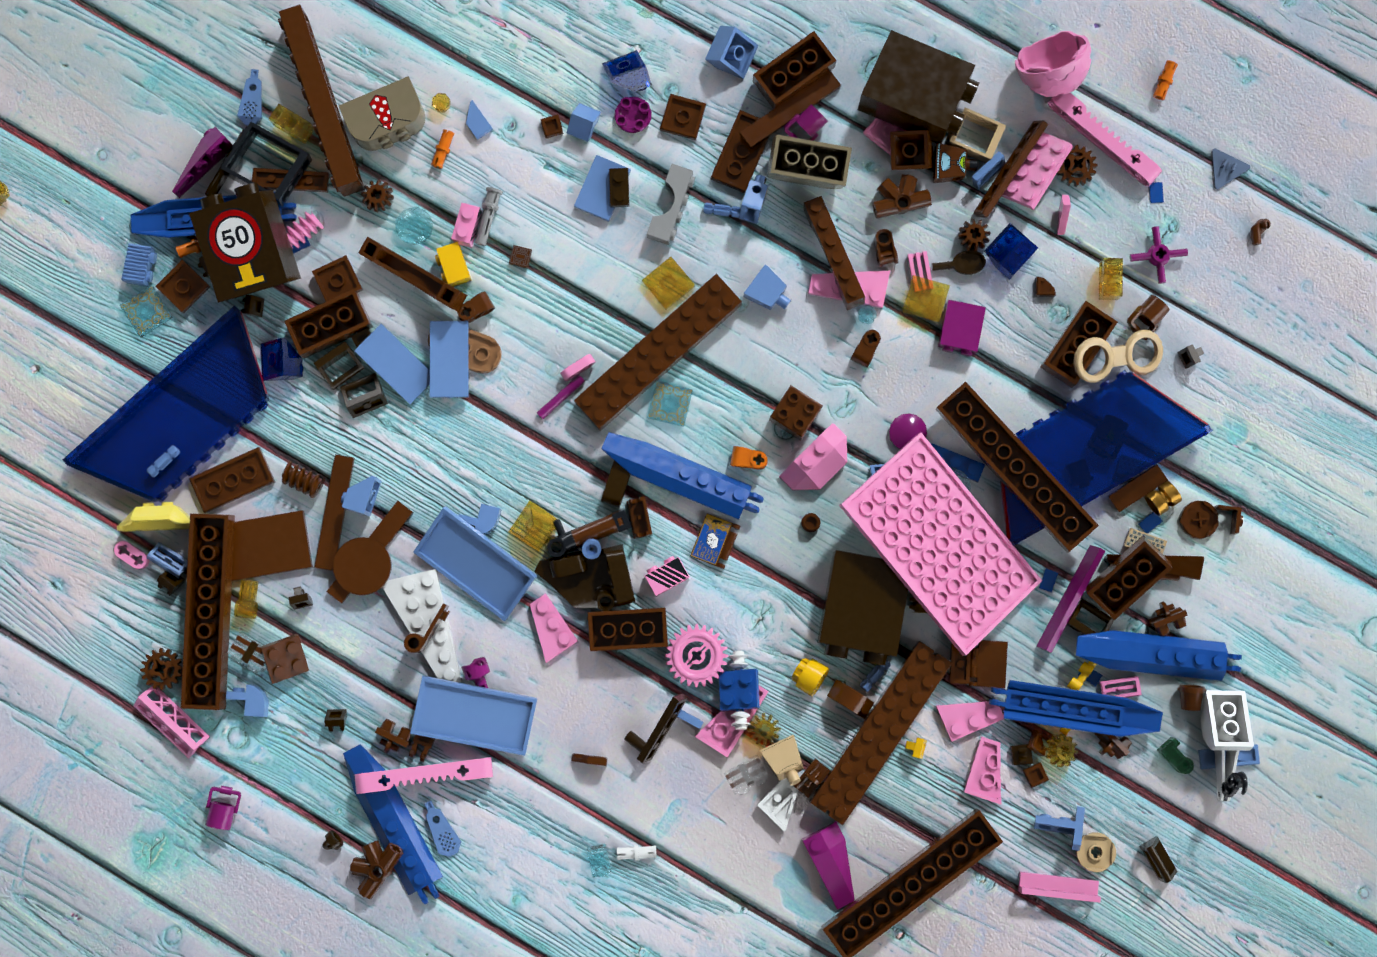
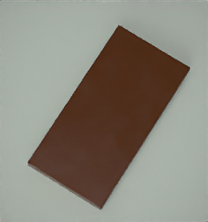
M303 510L235 522L232 581L313 567Z

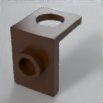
M1225 505L1214 506L1217 510L1232 511L1230 534H1239V529L1243 525L1242 508Z

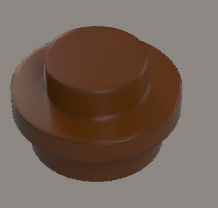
M814 513L806 514L801 520L802 528L807 532H815L821 524L820 518Z

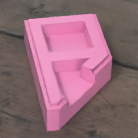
M1062 195L1058 211L1057 235H1064L1071 207L1069 195Z

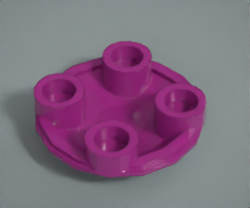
M639 97L622 98L615 110L617 125L627 133L643 131L651 121L652 112L649 103Z
M901 414L890 425V441L897 448L902 449L920 432L926 438L927 428L924 421L914 414Z

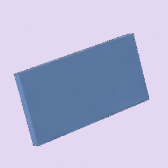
M446 506L442 508L413 551V553L503 621L508 619L538 576Z
M422 675L410 734L525 756L537 698Z

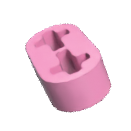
M588 354L565 368L560 374L565 381H569L590 368L596 361L591 354Z
M120 541L115 545V555L133 568L144 569L148 566L149 559H147V554L131 543ZM127 546L126 550L129 551L130 554H121L122 550L120 549V547ZM134 555H135L136 557H141V556H143V557H142V561H144L143 564H138V565H137V562H138V561L133 558Z

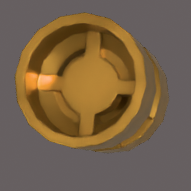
M1169 481L1160 485L1158 491L1153 490L1144 497L1148 506L1158 516L1168 511L1169 506L1174 507L1182 501L1180 493Z

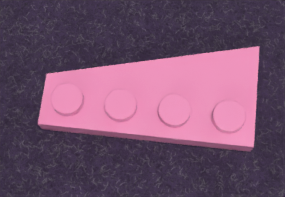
M890 270L855 272L865 295V304L863 305L883 308ZM833 273L812 274L808 294L842 300Z
M759 686V706L769 692ZM757 709L744 710V712L750 714V717L747 718L748 723L751 721ZM736 710L720 711L694 737L728 757L744 730H735V727L731 726V724L735 723V719L731 715Z

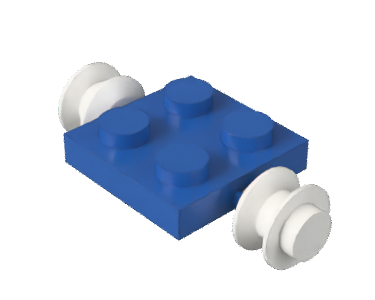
M734 651L733 655L729 656V658L733 659V663L729 664V666L735 669V671L719 672L720 711L736 710L731 715L735 719V723L731 724V726L735 727V730H746L747 726L751 725L747 722L750 714L744 712V710L760 708L758 670L745 669L749 664L745 663L744 659L748 655L744 654V651Z

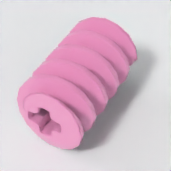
M304 212L306 219L299 216V224L295 221L292 222L294 228L286 226L291 247L294 245L299 248L298 241L306 243L304 236L311 239V231L315 234L318 233L316 227L324 229L313 213Z

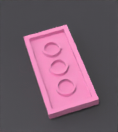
M1043 132L1002 194V197L1034 210L1073 148L1072 144Z

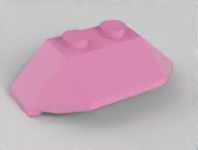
M834 423L831 424L779 477L792 490H820L847 463V436Z

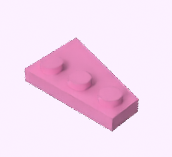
M546 593L530 604L547 663L574 645L578 640Z
M989 701L936 705L951 742L1004 719L1000 706L991 705Z
M980 736L963 791L964 793L1001 804L1000 742Z

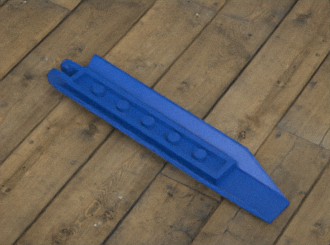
M236 195L223 196L224 202L237 198ZM205 197L164 200L131 214V233L165 238L196 236L189 213L201 210L202 207L199 199ZM285 203L283 207L278 205L283 221H295L297 219V215L294 214L282 215V209H296L295 203Z
M608 432L601 448L632 476L738 520L743 509L752 513H759V507L752 503H746L747 499L758 503H763L764 500L761 495L750 492L751 485L648 442Z
M1112 630L1077 636L1076 656L1113 670L1216 681L1223 680L1226 670L1241 672V667L1227 666V658L1242 660V655L1228 654L1225 642Z
M1009 680L1007 689L991 687V692L1006 695L1005 701L998 699L989 700L991 705L1004 707V719L1120 737L1160 732L1163 712L1125 697Z
M361 744L343 753L355 794L354 774L385 771ZM383 775V779H380L379 782L387 786L390 778H386V775ZM395 784L386 791L356 794L384 850L389 843L402 848L404 854L394 869L408 895L417 891L425 905L429 902L422 888L428 885L432 896L435 899L438 898L439 893L433 882L443 877Z

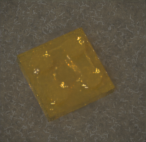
M669 257L642 279V282L665 310L695 287V284L672 257Z
M912 275L902 312L939 322L950 285Z

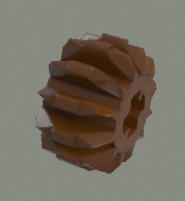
M377 180L376 184H374L373 181H370V187L364 186L367 192L361 193L362 197H364L362 202L368 204L367 208L369 210L374 208V211L378 212L379 207H381L383 211H386L384 206L390 207L392 204L388 200L394 199V196L391 195L393 189L388 188L387 182L382 184L381 180ZM376 193H379V194H380V195H379V196H380L379 199H376V196H375Z
M971 219L970 223L965 221L963 223L964 227L959 228L962 234L958 235V239H964L960 245L964 246L967 244L966 250H970L971 246H973L974 251L978 250V246L984 249V243H989L990 239L987 237L990 236L991 232L985 231L988 228L987 224L983 227L981 226L982 220H979L977 224L974 219ZM973 232L977 233L976 238H972Z

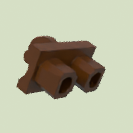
M1162 601L1159 603L1160 609L1155 610L1156 617L1148 620L1150 626L1155 628L1158 635L1163 636L1170 632L1167 626L1168 623L1173 622L1176 629L1187 626L1185 616H1188V614L1181 607L1175 609L1173 603L1166 605Z
M386 719L381 727H377L375 733L389 739L388 741L381 739L379 743L385 746L384 752L387 754L390 749L398 751L399 746L393 744L394 742L406 748L411 744V741H409L411 730L402 727L398 735L393 733L392 731L396 723L390 719Z
M1094 733L1100 739L1098 744L1102 747L1099 751L1101 755L1107 753L1110 757L1115 756L1119 759L1129 754L1130 751L1128 749L1132 742L1127 737L1123 736L1118 739L1113 735Z
M815 758L800 776L801 781L793 786L809 798L830 770Z

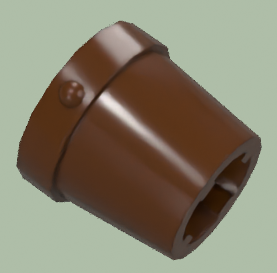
M1179 685L1177 690L1180 692L1181 709L1200 711L1203 694L1206 692L1205 687L1199 685Z

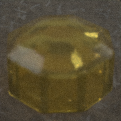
M437 93L432 98V106L437 112L445 113L450 108L451 100L445 93Z

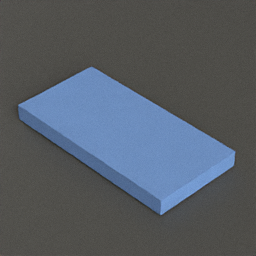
M430 321V398L469 397V322Z
M382 324L354 350L409 404L430 384V370Z

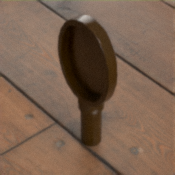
M968 250L957 254L953 261L932 263L931 267L932 271L954 269L960 274L972 275L983 270L986 259L980 252Z

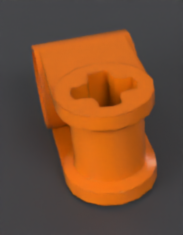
M733 446L731 466L757 470L766 467L768 459L764 452ZM758 456H761L764 462L757 465L756 461H753L754 458L756 459Z

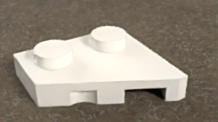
M785 778L780 780L757 806L785 831L798 790L793 785L791 786Z

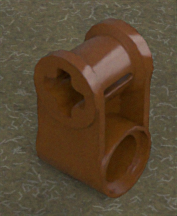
M887 229L879 230L874 237L878 266L883 267V265L889 263L898 264V255L892 233ZM886 235L888 242L881 243L878 236Z
M486 291L463 303L457 313L461 321L471 323L492 312L495 306ZM467 310L470 316L464 315L463 311Z
M868 330L863 335L850 360L868 368L881 340L879 332ZM873 335L875 341L869 343L867 337Z

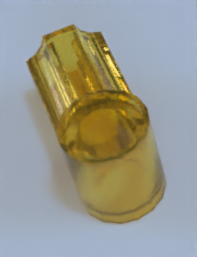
M241 580L239 599L236 601L234 609L235 617L256 618L258 611L256 599L259 582Z

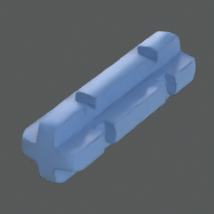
M705 203L703 209L705 214L714 213V215L728 217L732 215L735 218L740 216L741 211L740 207L737 206L732 208L729 205H712V203Z
M172 445L167 450V453L164 452L154 462V465L147 468L150 476L156 477L160 473L159 470L162 471L173 461V457L176 458L180 454L176 446Z
M886 659L885 666L875 665L866 676L867 679H863L860 683V687L868 692L873 687L872 684H875L885 673L883 671L891 666V663Z

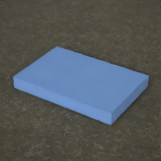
M596 155L574 207L609 222L615 207L610 206L609 169L627 167Z

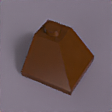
M928 130L890 132L892 170L929 169L934 167L933 146Z

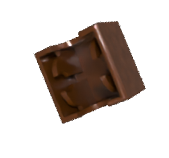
M790 385L771 414L769 421L801 441L823 405Z

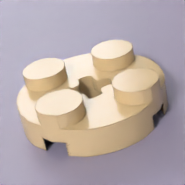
M1090 832L1082 836L1080 851H1076V858L1085 869L1092 872H1102L1115 861L1116 848L1111 839L1099 832ZM1094 847L1101 851V854H1097L1096 858L1091 854V850Z

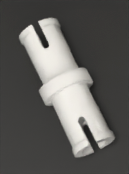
M634 845V847L617 848V860L635 859V861H639L640 858H657L656 845L646 847Z

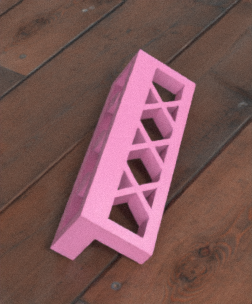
M152 685L138 696L134 707L188 759L195 754L198 747L209 739L210 736L161 689H153ZM154 692L159 696V701H152L148 695ZM163 706L170 707L173 710V714H166L163 711ZM176 719L184 720L187 723V728L179 727ZM190 733H197L202 739L196 743L190 737Z
M1020 871L1018 892L1021 894L1098 903L1101 900V897L1098 895V880Z

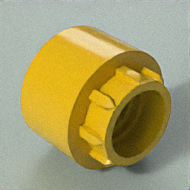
M803 658L791 678L792 681L796 682L795 687L813 697L825 680L829 668L813 658L811 660Z

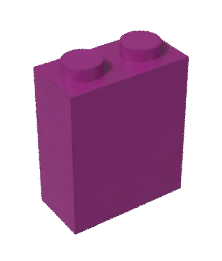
M948 300L945 306L938 347L942 348L944 352L952 353L955 350L960 351L961 355L964 356L975 355L978 352L986 307Z

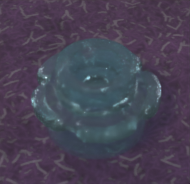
M870 305L861 307L858 311V318L862 323L871 324L877 317V312Z

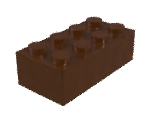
M813 31L754 73L752 81L774 109L825 73L834 69L837 60L815 31Z
M355 289L284 321L299 355L304 359L347 340L367 328H373L359 294Z
M1085 301L1040 367L1073 388L1080 380L1074 368V354L1078 346L1084 340L1092 337L1102 338L1106 341L1118 321ZM1094 345L1086 350L1082 361L1085 371L1101 347L1098 345Z
M1143 535L1086 587L1087 594L1116 620L1172 569V564Z
M666 608L588 612L590 651L668 647Z

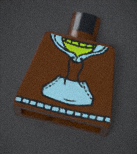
M941 143L936 144L933 183L964 180L966 171L977 170V160L967 159L966 149Z

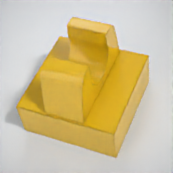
M917 737L916 743L906 741L905 748L913 750V757L923 759L927 740Z

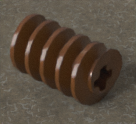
M290 460L282 473V483L284 485L289 483L290 488L296 486L297 491L302 490L303 494L309 493V496L314 498L322 489L325 477L319 481L320 474L313 478V471L305 474V467L299 471V464L292 467V461Z

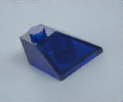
M637 50L602 63L613 84L633 92L643 91L652 85L647 68Z
M278 338L261 343L263 381L293 380L303 377L302 357L286 338Z

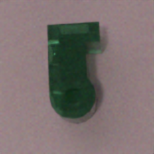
M1170 737L1157 751L1177 772L1183 774L1191 773L1194 769L1193 761L1185 757L1177 748L1181 743L1176 738Z

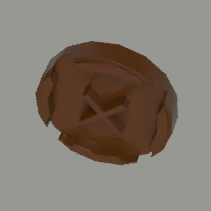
M1206 501L1191 502L1180 513L1179 522L1181 529L1192 538L1202 539L1209 537L1216 531L1219 525L1218 512L1212 504Z

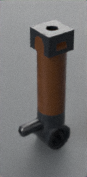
M624 508L566 533L560 519H556L553 521L558 536L549 539L547 551L553 557H560L567 552L582 547L583 543L588 539L599 540L632 528ZM554 542H559V543H561V545H562L561 550H559V551H554V550H552V548H551L552 543H554Z

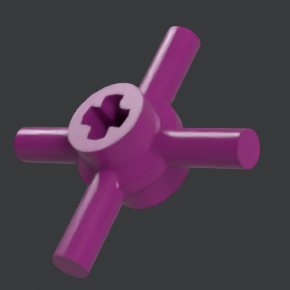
M1159 226L1151 228L1154 245L1149 248L1147 253L1130 254V262L1148 260L1157 268L1158 284L1166 283L1164 265L1168 263L1170 258L1188 256V249L1169 250L1167 246L1161 244ZM1157 252H1159V254H1162V257L1160 259L1159 256H1156Z

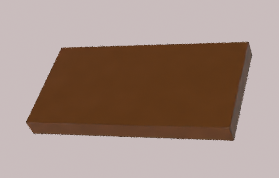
M739 110L710 177L711 180L746 193L749 181L752 179L769 137L750 149L739 133L760 119L759 117Z
M260 447L189 478L204 513H208L275 482Z

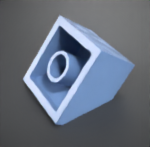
M720 26L705 60L719 70L744 79L759 45L736 27Z
M371 476L348 488L341 498L342 507L370 517L382 480Z

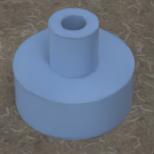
M596 539L586 540L582 545L583 555L588 559L597 558L601 553L599 541Z

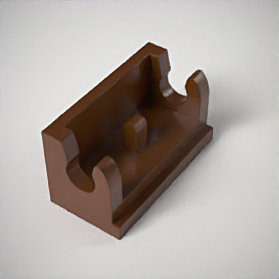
M645 496L626 501L634 539L652 536Z

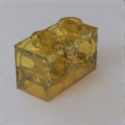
M279 103L269 117V121L275 127L303 144H306L314 131L313 125L309 121Z
M1103 258L1099 262V300H1119L1123 296V258Z

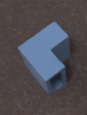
M579 103L571 114L566 133L588 142L592 137L594 127L598 123L601 112Z

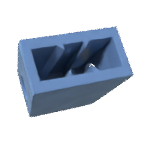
M756 175L754 181H749L739 219L755 224L758 223L768 185L765 184L766 177Z
M766 264L743 295L746 299L769 310L775 304L786 309L791 302L783 294L787 285Z

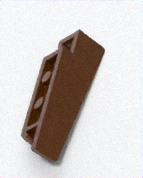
M1107 554L1104 557V561L1111 565L1121 555ZM1164 555L1171 562L1172 569L1160 580L1178 581L1180 577L1194 580L1201 579L1204 556Z

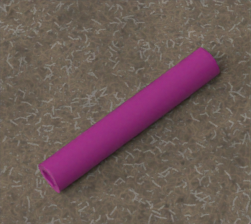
M578 375L536 413L544 419L577 390L585 380Z

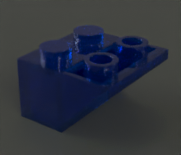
M1009 223L984 252L995 268L1010 280L1036 252L1038 247Z

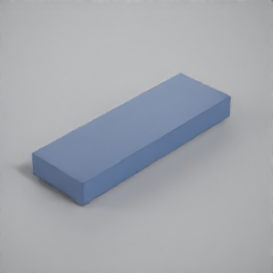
M1254 744L1250 751L1239 750L1237 766L1260 764L1258 744ZM1198 750L1200 769L1216 768L1214 750ZM1225 750V765H1226V752H1227V750Z

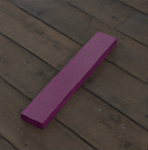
M1089 546L1037 644L1038 648L1052 653L1105 553V550L1102 548Z

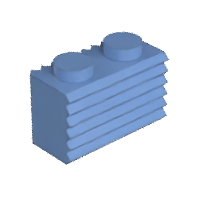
M129 243L121 280L127 284L148 287L149 282L153 280L152 265L157 261L155 249Z

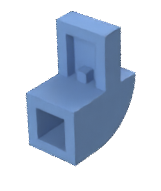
M481 504L478 518L461 514L458 516L471 526H474L483 535H486L497 527L502 510L497 507Z
M249 684L246 685V692H244L245 688H233V691L226 692V699L245 700L244 716H268V697L259 686Z

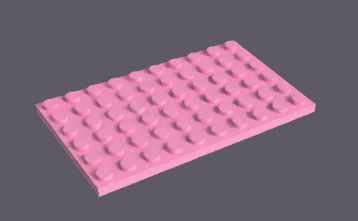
M921 432L839 505L962 656L967 655L1042 582L1041 578Z

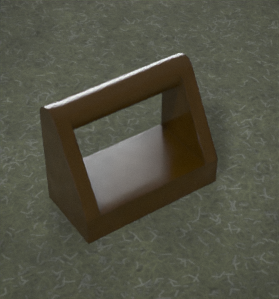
M343 342L314 362L318 371L333 390L365 369L346 342ZM349 353L357 365L332 381L325 372V369Z
M376 372L340 387L346 408L352 418L388 404ZM373 381L375 382L377 389L351 400L349 399L347 392Z
M1081 598L1067 623V626L1081 635L1096 633L1076 620L1081 607L1106 622L1101 632L1109 631L1114 619Z
M1155 836L1141 844L1140 848L1157 878L1164 883H1168L1178 871L1161 841Z

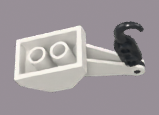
M1206 691L1203 695L1200 718L1202 736L1209 748L1215 752L1218 801H1230L1239 788H1242L1241 794L1245 795L1248 787L1246 774L1242 771L1235 773L1239 750L1250 751L1254 747L1245 691ZM1225 750H1227V752H1226V765H1225Z

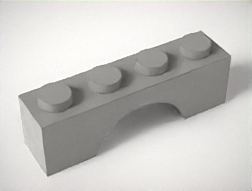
M671 164L665 183L674 195V203L667 213L652 217L647 231L648 239L669 245L670 240L674 241L677 232L674 229L675 225L680 223L683 212H680L683 205L686 206L689 199L687 191L693 187L695 182L693 170Z

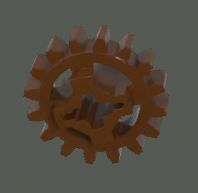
M1075 145L1064 161L1067 165V171L1063 162L1060 170L1057 172V176H1063L1061 182L1068 181L1067 186L1074 183V186L1077 187L1079 182L1084 186L1086 180L1090 182L1093 179L1091 176L1096 174V171L1093 170L1098 166V164L1093 163L1096 156H1090L1091 150L1085 152V146L1080 150L1078 145ZM1079 162H1081L1080 165H1079V167H1077V168H1075L1074 170H1072V168H1073L1074 165H1076V164H1078Z
M160 648L159 653L156 650H152V656L146 654L147 662H141L145 665V668L140 669L141 672L145 673L142 679H148L146 685L150 686L153 684V689L157 690L159 686L163 691L166 686L172 689V683L178 684L177 677H182V674L179 672L183 670V666L179 664L183 660L176 659L179 654H172L170 649H167L165 652L163 648ZM162 657H169L171 661L164 662ZM161 665L166 667L163 669L164 673L159 672ZM160 677L163 682H157L153 678Z

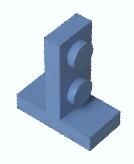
M1077 806L1075 821H1071L1067 817L1051 818L1048 814L1036 815L1034 829L1073 835L1072 850L1080 851L1085 808Z

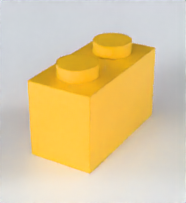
M458 241L436 249L438 254L435 255L438 266L442 265L444 272L441 273L443 281L453 287L472 281Z

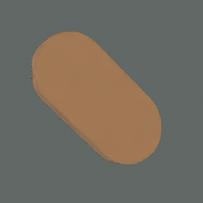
M469 329V370L482 374L493 371L500 364L502 357L499 344L492 337ZM429 333V335H428V346H429V349H430V333Z

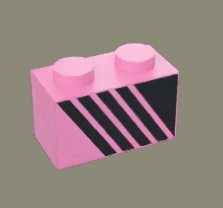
M461 203L451 237L453 243L458 241L459 245L469 248L473 247L482 216L480 207Z
M672 556L663 561V566L658 568L655 565L647 570L648 574L645 577L656 596L690 578L679 557L674 558Z

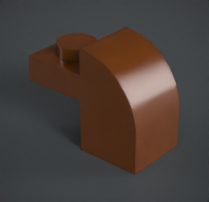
M839 680L835 681L827 695L863 719L866 718L874 705L873 701Z

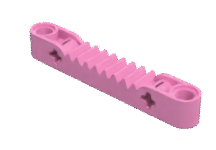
M1058 94V96L1051 97L1048 101L1049 107L1143 185L1149 187L1162 172L1161 168L1142 151L1131 150L1132 146L1126 148V141L1120 143V136L1114 138V131L1108 133V126L1102 128V121L1096 123L1097 117L1091 119V112L1086 113V106L1073 94Z
M490 757L354 774L356 794L386 791L391 789L394 784L398 787L400 781H402L404 786L407 785L408 780L414 785L416 779L419 784H422L424 778L427 783H430L431 777L434 778L435 782H438L439 776L445 781L447 775H449L451 780L455 776L463 781L493 777ZM461 765L469 769V772H466L464 777H462L461 773L457 772V770L461 769ZM383 775H386V778H390L387 786L379 782L380 779H383Z

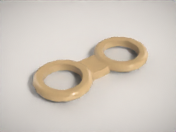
M1151 330L1134 332L1128 338L1125 345L1113 347L1102 338H1089L1078 346L1074 354L1075 372L1082 380L1088 383H1097L1104 380L1110 374L1113 367L1126 365L1135 374L1146 375L1153 372L1162 360V341ZM1145 337L1150 339L1154 345V356L1148 365L1139 367L1133 361L1132 350L1135 343ZM1098 345L1105 353V364L1099 373L1090 375L1083 368V356L1088 348Z

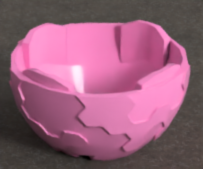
M1060 31L1030 46L1023 47L1018 53V58L1015 60V67L1024 84L1028 85L1037 94L1045 97H1056L1058 94L1065 95L1076 90L1088 74L1091 64L1090 43L1085 36L1077 35L1071 31Z

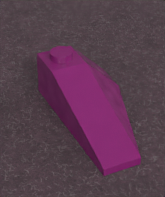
M216 127L208 129L204 133V137L200 140L172 190L177 197L183 196L231 150V142Z
M835 821L802 838V841L838 910L855 901L846 841Z

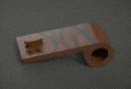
M442 604L424 636L416 633L406 636L404 647L408 652L420 653L426 648L441 620L445 622L450 611L447 612L449 608L447 604Z

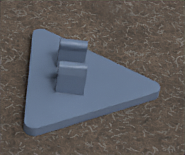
M1216 148L1212 150L1214 187L1216 190L1250 169V165Z

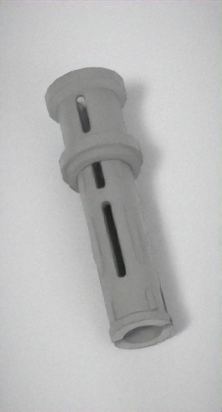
M486 187L487 194L485 202L482 203L484 210L474 242L482 246L487 245L494 213L499 209L497 205L499 197L503 193V191L491 187Z

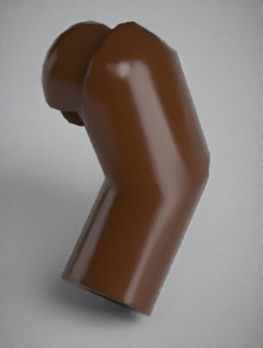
M1260 219L1251 227L1252 245L1262 244L1261 234L1271 226L1268 219Z

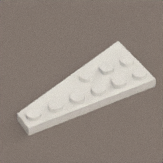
M433 569L388 580L383 587L410 634L416 633L424 636L444 603L437 570ZM446 618L445 622L441 620L422 654L438 679L459 683L462 682L448 618Z

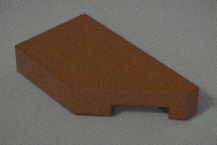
M573 753L571 761L607 766L608 758Z

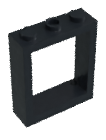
M250 122L242 130L238 142L236 141L232 145L229 156L223 159L224 161L220 169L225 176L242 185L254 183L234 172L256 136L293 155L297 159L274 193L277 204L283 207L312 162V158L308 152ZM258 185L259 191H268L267 189Z

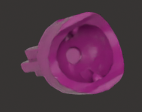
M485 657L474 659L470 665L461 667L465 680H474L475 686L488 688L484 676L490 672Z

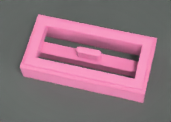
M927 251L908 254L914 292L933 289ZM920 257H923L928 286H925ZM913 258H916L921 287L917 285Z
M1138 676L1099 682L1100 692L1105 695L1107 692L1136 688L1137 692L1112 696L1127 698L1142 695ZM1135 681V684L1105 689V685Z

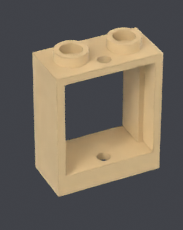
M964 108L962 114H965L964 119L994 131L993 137L985 153L955 141L957 135L954 136L950 133L946 138L950 140L948 145L966 149L967 155L987 163L992 159L1006 125L968 108Z

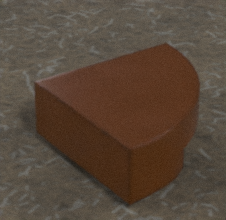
M1035 278L1036 297L1056 296L1055 288L1045 278Z
M1033 730L1027 748L1039 756H1045L1046 746L1043 745V736L1038 730Z

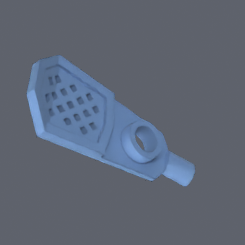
M251 69V76L246 79L237 114L245 126H248L250 122L257 125L262 119V81L258 79L259 70ZM252 86L257 87L255 91H251L250 88Z
M432 801L425 803L424 805L428 811L426 818L438 854L450 857L458 853L462 841L442 811L436 809ZM434 816L440 818L439 823L433 821Z

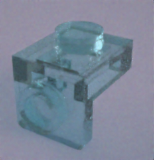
M606 844L587 847L592 877H604L611 874Z

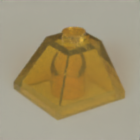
M529 500L508 532L541 553L556 531L553 521L557 518Z

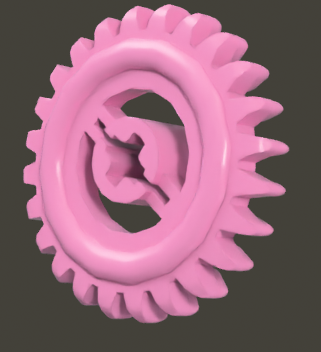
M698 624L695 625L694 630H692L690 625L687 626V631L680 628L681 635L674 633L676 640L669 639L672 646L666 647V649L671 651V653L665 654V657L671 658L670 661L666 662V665L673 666L669 672L676 671L674 679L680 676V684L687 680L688 687L692 682H694L696 688L699 682L705 687L706 680L713 684L712 677L714 676L719 679L717 672L723 673L724 670L721 668V665H727V662L723 661V658L728 657L727 654H723L727 647H721L724 639L717 640L720 634L712 635L713 628L707 632L706 625H703L701 630H699ZM695 641L704 643L700 648L694 647L690 649L688 660L685 663L683 662L682 654L686 645ZM704 647H706L701 652L702 654L700 655V657L702 659L700 661L696 659L695 661H692L689 665H687L692 660L693 651L698 652L701 651ZM710 649L711 659L709 664L701 670L690 669L693 664L702 663L705 659V652Z

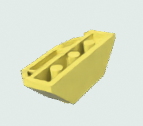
M162 502V506H154V503H142L141 507H135L117 526V531L189 529L190 516L179 506L173 505V502Z

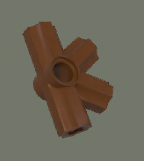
M908 174L901 175L898 187L887 178L876 189L884 199L872 203L874 215L878 219L929 207L932 205L930 192L928 189L914 192L918 179ZM899 200H902L906 203L905 208H902L898 205Z
M377 840L361 847L365 858L355 857L350 865L352 875L365 877L357 888L360 895L372 899L385 879L392 874L393 868L404 854L402 848L398 845L389 843L385 850L382 851Z

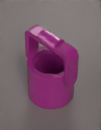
M811 104L800 116L796 114L784 126V131L788 134V137L798 138L793 132L788 130L796 121L811 136L809 140L814 141L819 135L817 132L828 120Z
M227 786L211 787L206 808H209L205 825L216 829L231 830L234 813L237 814L241 792ZM213 791L226 795H238L236 806L211 801Z

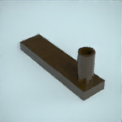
M684 694L673 696L647 742L633 731H630L625 736L624 740L640 752L637 760L642 764L652 760L688 699Z

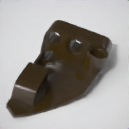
M623 544L601 549L600 555L595 559H588L583 555L582 551L560 557L539 560L534 571L560 593L574 608H599L602 611H609L613 607L635 602ZM608 597L610 602L603 604L600 602V599Z

